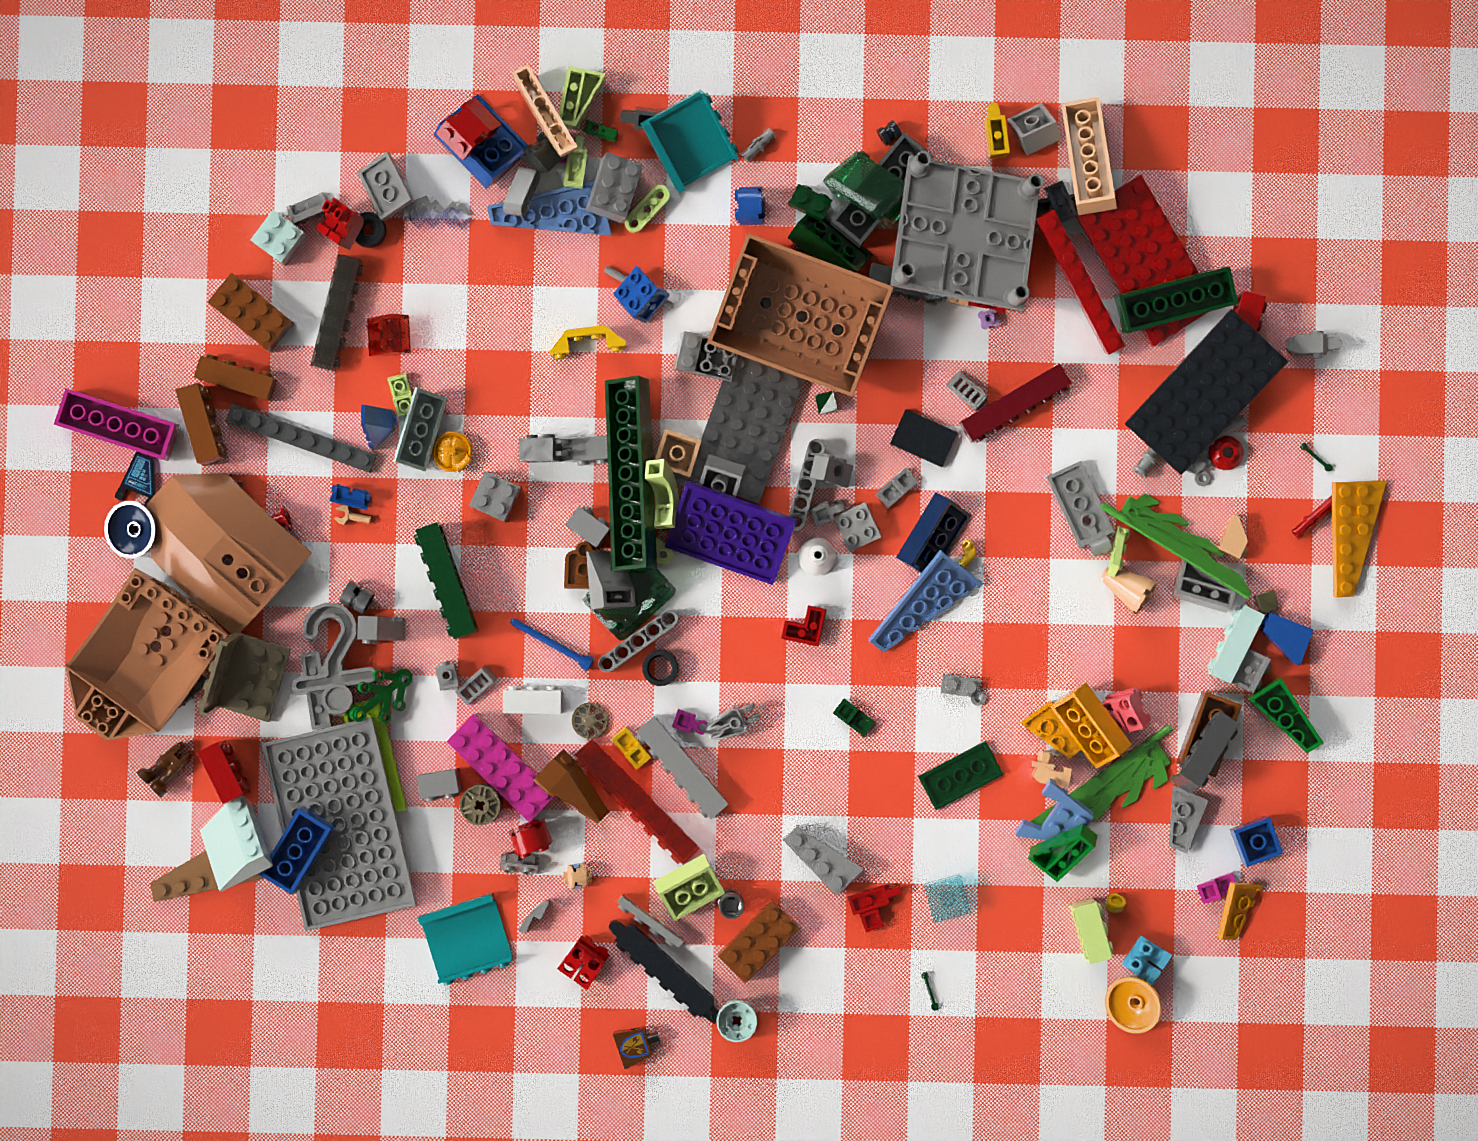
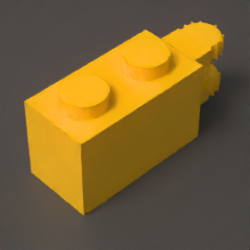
M993 102L989 104L986 111L988 112L987 117L984 120L989 159L1008 157L1010 153L1005 115H1000L998 104Z

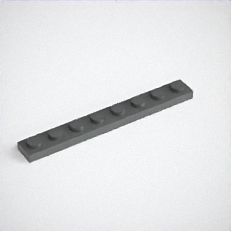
M231 404L225 421L371 473L377 456L235 404Z

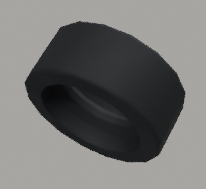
M656 650L649 653L642 665L645 679L655 686H666L672 683L679 671L676 658L670 652L664 650ZM656 657L667 658L672 665V671L665 679H656L649 671L650 662Z

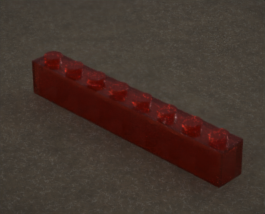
M593 738L575 754L578 764L582 768L586 766L591 771L589 775L596 782L600 780L604 784L602 788L610 796L614 794L618 798L616 802L623 809L627 807L630 810L631 818L637 823L640 821L645 826L643 828L650 837L654 835L658 839L657 844L664 851L668 849L672 853L670 857L677 864L681 862L684 865L700 849L694 840Z

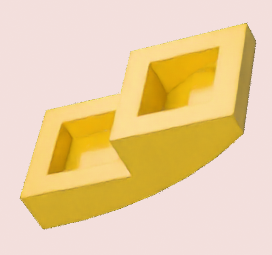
M626 726L611 738L636 770L651 758Z

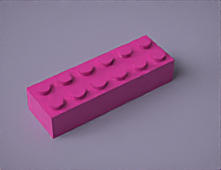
M65 388L53 424L165 461H169L180 427L176 423Z
M476 713L446 741L528 822L555 797V795L553 797L548 795L533 781L538 774Z

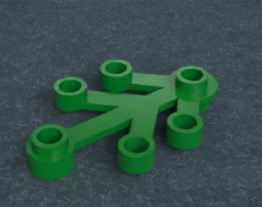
M404 668L397 670L395 673L384 672L380 669H376L373 672L372 677L376 681L391 680L392 682L387 686L369 684L365 681L360 682L357 687L359 692L364 694L375 692L378 694L362 707L353 706L349 712L350 718L356 722H362L366 718L367 712L382 701L378 719L382 723H389L391 720L389 709L392 692L396 689L397 695L396 700L393 702V708L397 711H403L406 708V703L403 701L405 688L412 682V673ZM380 672L381 677L377 679V674ZM405 675L406 679L402 682V677ZM366 684V689L363 691L362 686ZM401 702V707L397 708V704ZM361 711L362 715L358 718L357 714ZM384 714L387 715V718L385 720H383Z

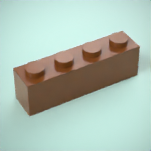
M207 354L206 357L200 355L194 378L270 402L277 381L275 378H272L273 374L261 371V374L254 372L255 368L246 365L240 368L236 366V362L226 359L225 362L217 361L218 357Z

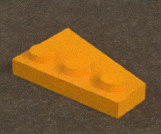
M1051 700L1019 722L1068 759L1081 751V748L1050 706L1053 705Z

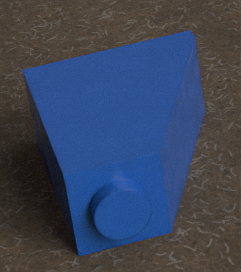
M1267 613L1260 624L1262 626L1260 631L1293 665L1300 666L1314 630L1273 613Z

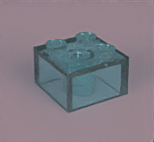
M960 874L922 884L934 923L971 913Z

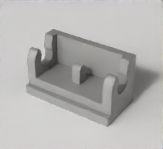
M321 192L318 195L287 206L292 223L295 226L325 215V211L322 210V206L326 201L324 193Z

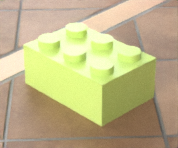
M704 854L653 881L660 898L674 921L725 894L717 875Z
M1092 898L1069 904L1084 959L1089 964L1112 959L1111 953H1114L1111 941L1106 937V934H1109L1106 922L1104 923L1101 919V915H1103L1101 904H1098Z

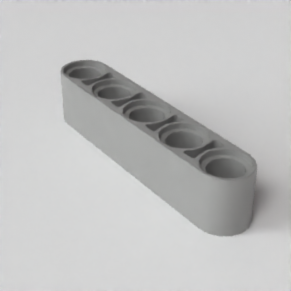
M820 439L811 440L807 447L789 514L790 517H799L802 524L799 527H794L793 531L801 530L807 518L816 480L810 478L811 472L806 469V464L810 461L813 462L815 455L823 456L825 445ZM812 444H820L821 451L819 453L812 452ZM803 480L811 482L812 487L809 490L801 488ZM800 498L805 499L807 506L803 509L798 508L796 500Z
M672 610L663 612L602 656L598 662L600 670L611 672L673 628L678 623V615ZM671 613L675 616L673 624L665 623L664 617L666 614ZM654 624L660 629L656 636L649 633V627ZM636 636H641L644 639V643L640 647L635 646L633 643V639ZM621 647H625L628 650V656L625 658L618 656V649ZM605 658H609L613 662L610 669H605L602 666Z

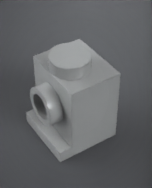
M450 661L439 663V667L435 668L440 691L461 686L456 665L450 664ZM444 672H449L450 677L448 679L443 677Z

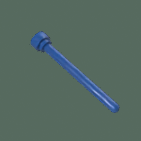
M515 618L510 621L512 626L579 662L578 665L583 670L588 671L595 659L592 656L580 655Z

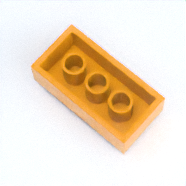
M1087 682L1063 695L1050 706L1095 769L1119 757L1132 745Z

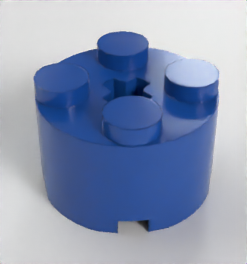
M763 186L739 187V189H735V201L738 204V208L735 209V220L741 226L764 225L765 197H761V192H764Z

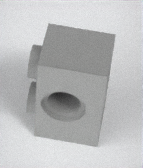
M826 453L823 456L815 455L810 478L834 486L849 487L853 465L847 464V460L836 457L834 459V455Z

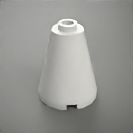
M819 537L810 538L799 548V565L808 574L815 576L823 575L830 571L835 564V549L826 539ZM816 551H819L822 554V557L817 559L815 558L814 553Z

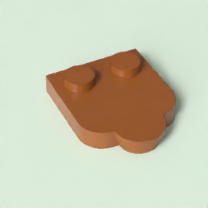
M589 542L579 543L575 550L566 554L564 589H589L586 552H598L594 551V547Z

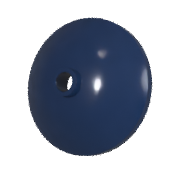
M121 502L115 505L106 517L104 525L105 538L109 547L117 555L124 558L141 557L150 551L156 540L157 524L154 515L148 507L140 502Z

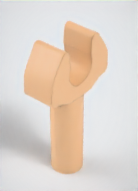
M346 505L336 507L337 510L345 512L344 518L334 517L339 524L346 525L349 520L370 524L371 516L352 513L349 510V506Z

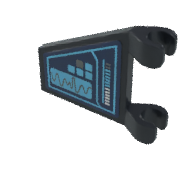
M137 451L135 452L122 483L115 493L116 499L123 501L129 489L147 497L148 499L144 504L147 507V503L156 494L154 458Z

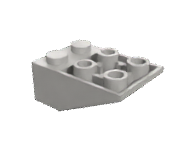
M687 331L681 333L673 370L732 382L738 354L707 343L709 338L707 336Z
M611 551L586 552L591 610L623 609L636 606L634 585L629 573L612 571Z

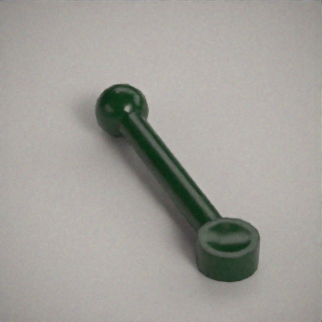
M1306 443L1300 445L1301 450L1307 451L1321 463L1325 471L1329 472L1332 470V465L1326 464L1308 448Z
M923 972L921 978L924 979L932 1003L931 1009L937 1011L939 1006L935 1003L928 981L929 975L927 972Z

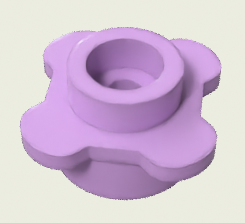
M989 309V311H980L978 313L982 329L998 326L999 320L995 315L996 310Z

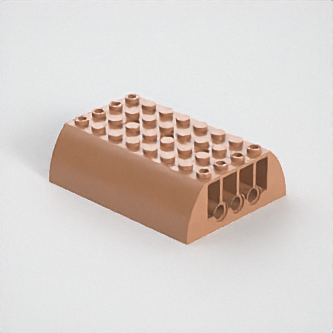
M747 233L707 343L853 397L886 313L894 287ZM764 298H769L772 302L771 307L768 309L761 307V301ZM804 311L807 313L808 317L805 322L797 320L798 312ZM837 324L842 325L844 329L843 333L839 336L834 335L832 331L833 327Z

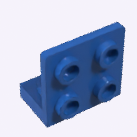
M638 266L632 270L613 293L633 318L644 323L650 320L670 296L665 289L656 286Z

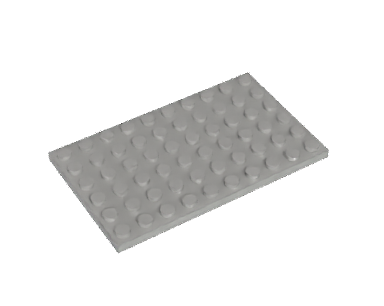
M370 717L362 722L353 721L261 743L282 834L298 808L304 806L336 826V829L296 893L305 931L416 906L415 892L374 718Z

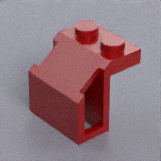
M476 97L463 103L460 106L462 110L448 117L436 132L462 160L467 159L477 145L492 138L502 125Z

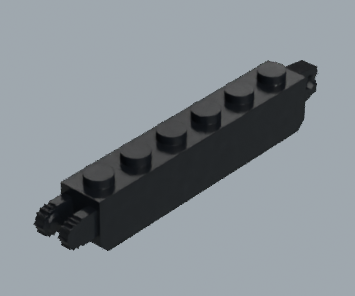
M617 919L610 921L608 927L616 936L615 941L617 942L616 946L623 953L627 951L631 955L630 959L636 965L641 964L646 968L644 972L651 978L655 976L660 981L658 984L665 991L670 990L674 993L673 998L680 1004L685 1003L689 1007L687 1010L694 1017L698 1015L700 1018L704 1017L713 1024L717 1022L719 1010L714 1005V995L635 924H628L625 927Z

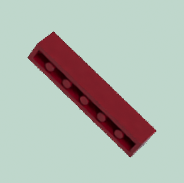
M1058 364L960 421L959 424L969 441L973 442L975 440L978 443L987 438L986 433L992 431L994 434L1001 430L1003 423L1008 421L1011 424L1019 419L1018 415L1025 411L1028 414L1035 410L1036 407L1034 405L1039 402L1042 404L1049 402L1053 399L1051 395L1057 392L1059 395L1069 390L1068 386L1071 384V381L1061 364Z

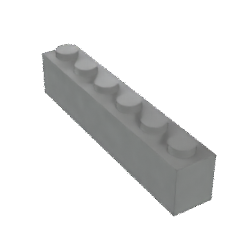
M655 716L637 730L638 735L636 737L643 745L645 743L648 744L651 748L649 750L650 754L655 759L659 757L663 762L662 768L667 774L671 772L675 776L673 781L680 789L682 787L688 792L686 796L692 803L697 802L700 806L698 810L705 818L709 817L712 819L729 804Z

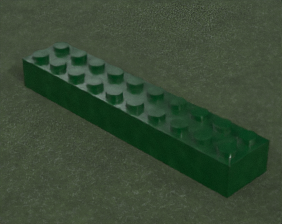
M641 376L604 380L612 571L629 573L657 570L654 492L649 482L645 479L646 461L653 460L649 379Z

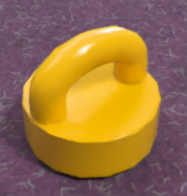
M1111 894L1107 897L1105 909L1113 913L1121 912L1125 908L1126 900L1119 894Z

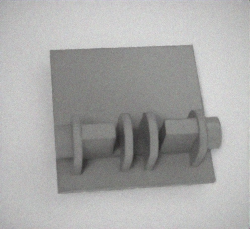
M866 502L834 517V521L849 552L882 537Z

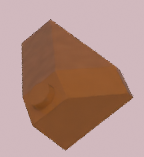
M564 749L533 779L548 795L559 797L563 800L562 803L567 806L571 804L578 809L579 813L596 823H599L609 813V810L578 762Z

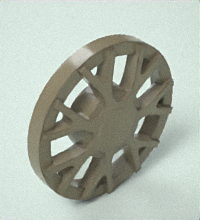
M584 703L577 707L572 715L573 729L583 738H596L607 727V714L598 704ZM591 706L597 707L594 714L589 713ZM582 707L587 711V714L584 716L579 711ZM602 712L604 718L597 720L596 715ZM575 717H582V723H575ZM597 722L604 725L602 730L595 727ZM581 725L586 727L583 733L578 731ZM588 728H594L595 735L589 736Z

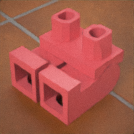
M1138 687L1109 694L1105 697L1106 700L1102 702L1123 733L1144 729L1152 720L1149 713L1145 714L1142 709L1144 705L1141 700L1143 695Z

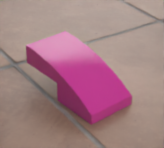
M1233 872L1197 885L1203 904L1218 900L1227 895L1230 882H1236Z

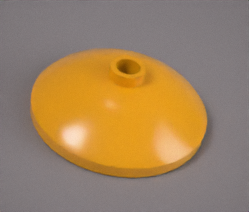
M1133 976L1123 977L1116 980L1106 993V1011L1112 1022L1120 1029L1129 1033H1144L1153 1028L1159 1021L1162 1012L1161 1000L1157 991L1147 981ZM1135 998L1139 999L1140 1003H1137Z

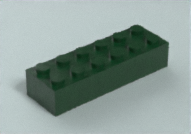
M1222 266L1114 295L1122 333H1131L1239 304L1230 266Z
M435 522L416 529L414 539L417 546L422 548L423 553H420L423 563L428 565L429 571H427L429 581L435 585L436 589L433 592L436 600L441 602L442 607L439 609L443 619H447L448 626H446L449 637L461 639L479 632L442 524Z

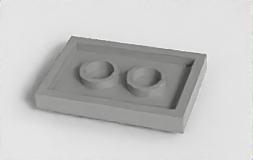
M385 152L357 172L380 220L386 221L414 202L391 153Z

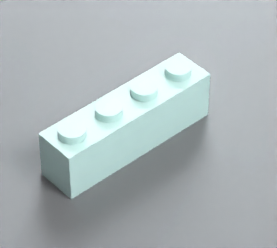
M1241 605L1240 608L1236 607L1232 615L1234 620L1232 624H1228L1225 628L1224 634L1226 636L1223 642L1220 641L1215 649L1217 654L1214 659H1210L1207 665V669H1209L1207 674L1227 684L1232 683L1265 616L1264 614L1246 605Z

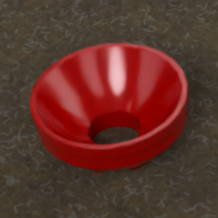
M1223 436L1217 439L1214 445L1209 446L1208 450L1209 460H1211L1213 466L1220 470L1234 469L1241 463L1244 455L1241 443L1231 436ZM1226 446L1233 449V455L1230 458H1226L1222 453Z

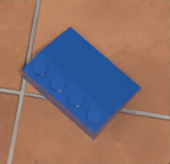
M477 94L473 98L476 97L502 124L492 138L477 145L467 159L462 160L436 134L447 118L438 124L434 136L488 189L521 159L520 157L524 154L523 150L528 144ZM461 107L458 108L455 112H453V113H452L451 115H449L448 117H450V116H452V115H454V114L460 112V111L462 110V108H461Z

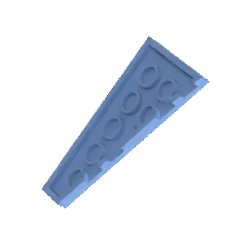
M595 180L585 182L583 189L564 187L535 194L524 217L505 214L503 211L504 202L487 206L492 226L612 236L608 218L586 210Z
M940 550L869 637V642L881 651H887L903 640V637L908 633L916 631L921 624L926 621L929 622L951 607L953 602L962 596H967L970 594L969 591L975 587H980L984 583Z

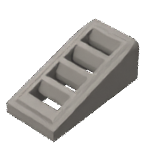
M959 371L946 385L973 411L988 396ZM961 378L963 381L955 388L953 385ZM966 383L968 387L961 393L959 390ZM972 388L974 392L967 398L965 395ZM978 394V399L973 403L971 401L972 398Z
M484 665L455 692L468 706L498 678L487 665ZM476 678H478L479 681L484 685L483 688H482L481 685L475 680ZM470 683L478 690L477 693L469 685ZM466 688L473 697L470 698L463 689Z

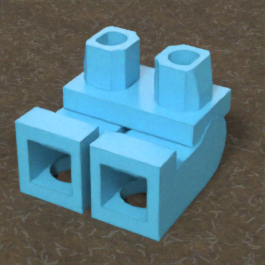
M1140 935L1121 964L1141 979L1153 985L1161 971L1147 961H1151L1163 970L1172 955Z

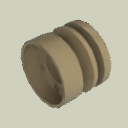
M477 784L465 791L460 800L462 816L474 825L491 823L500 815L503 808L502 796L489 784ZM477 800H478L479 802L484 801V803H485V805H483L484 810H483L482 808L477 809V807H476V805H478Z

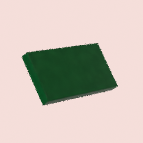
M983 741L922 773L918 778L934 809L938 810L1004 774L987 742Z

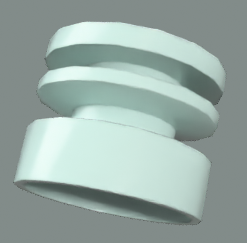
M731 1000L725 1003L719 1010L717 1028L726 1040L743 1042L749 1039L755 1032L757 1015L749 1003L742 1000ZM733 1016L742 1017L740 1025L732 1023L734 1021Z

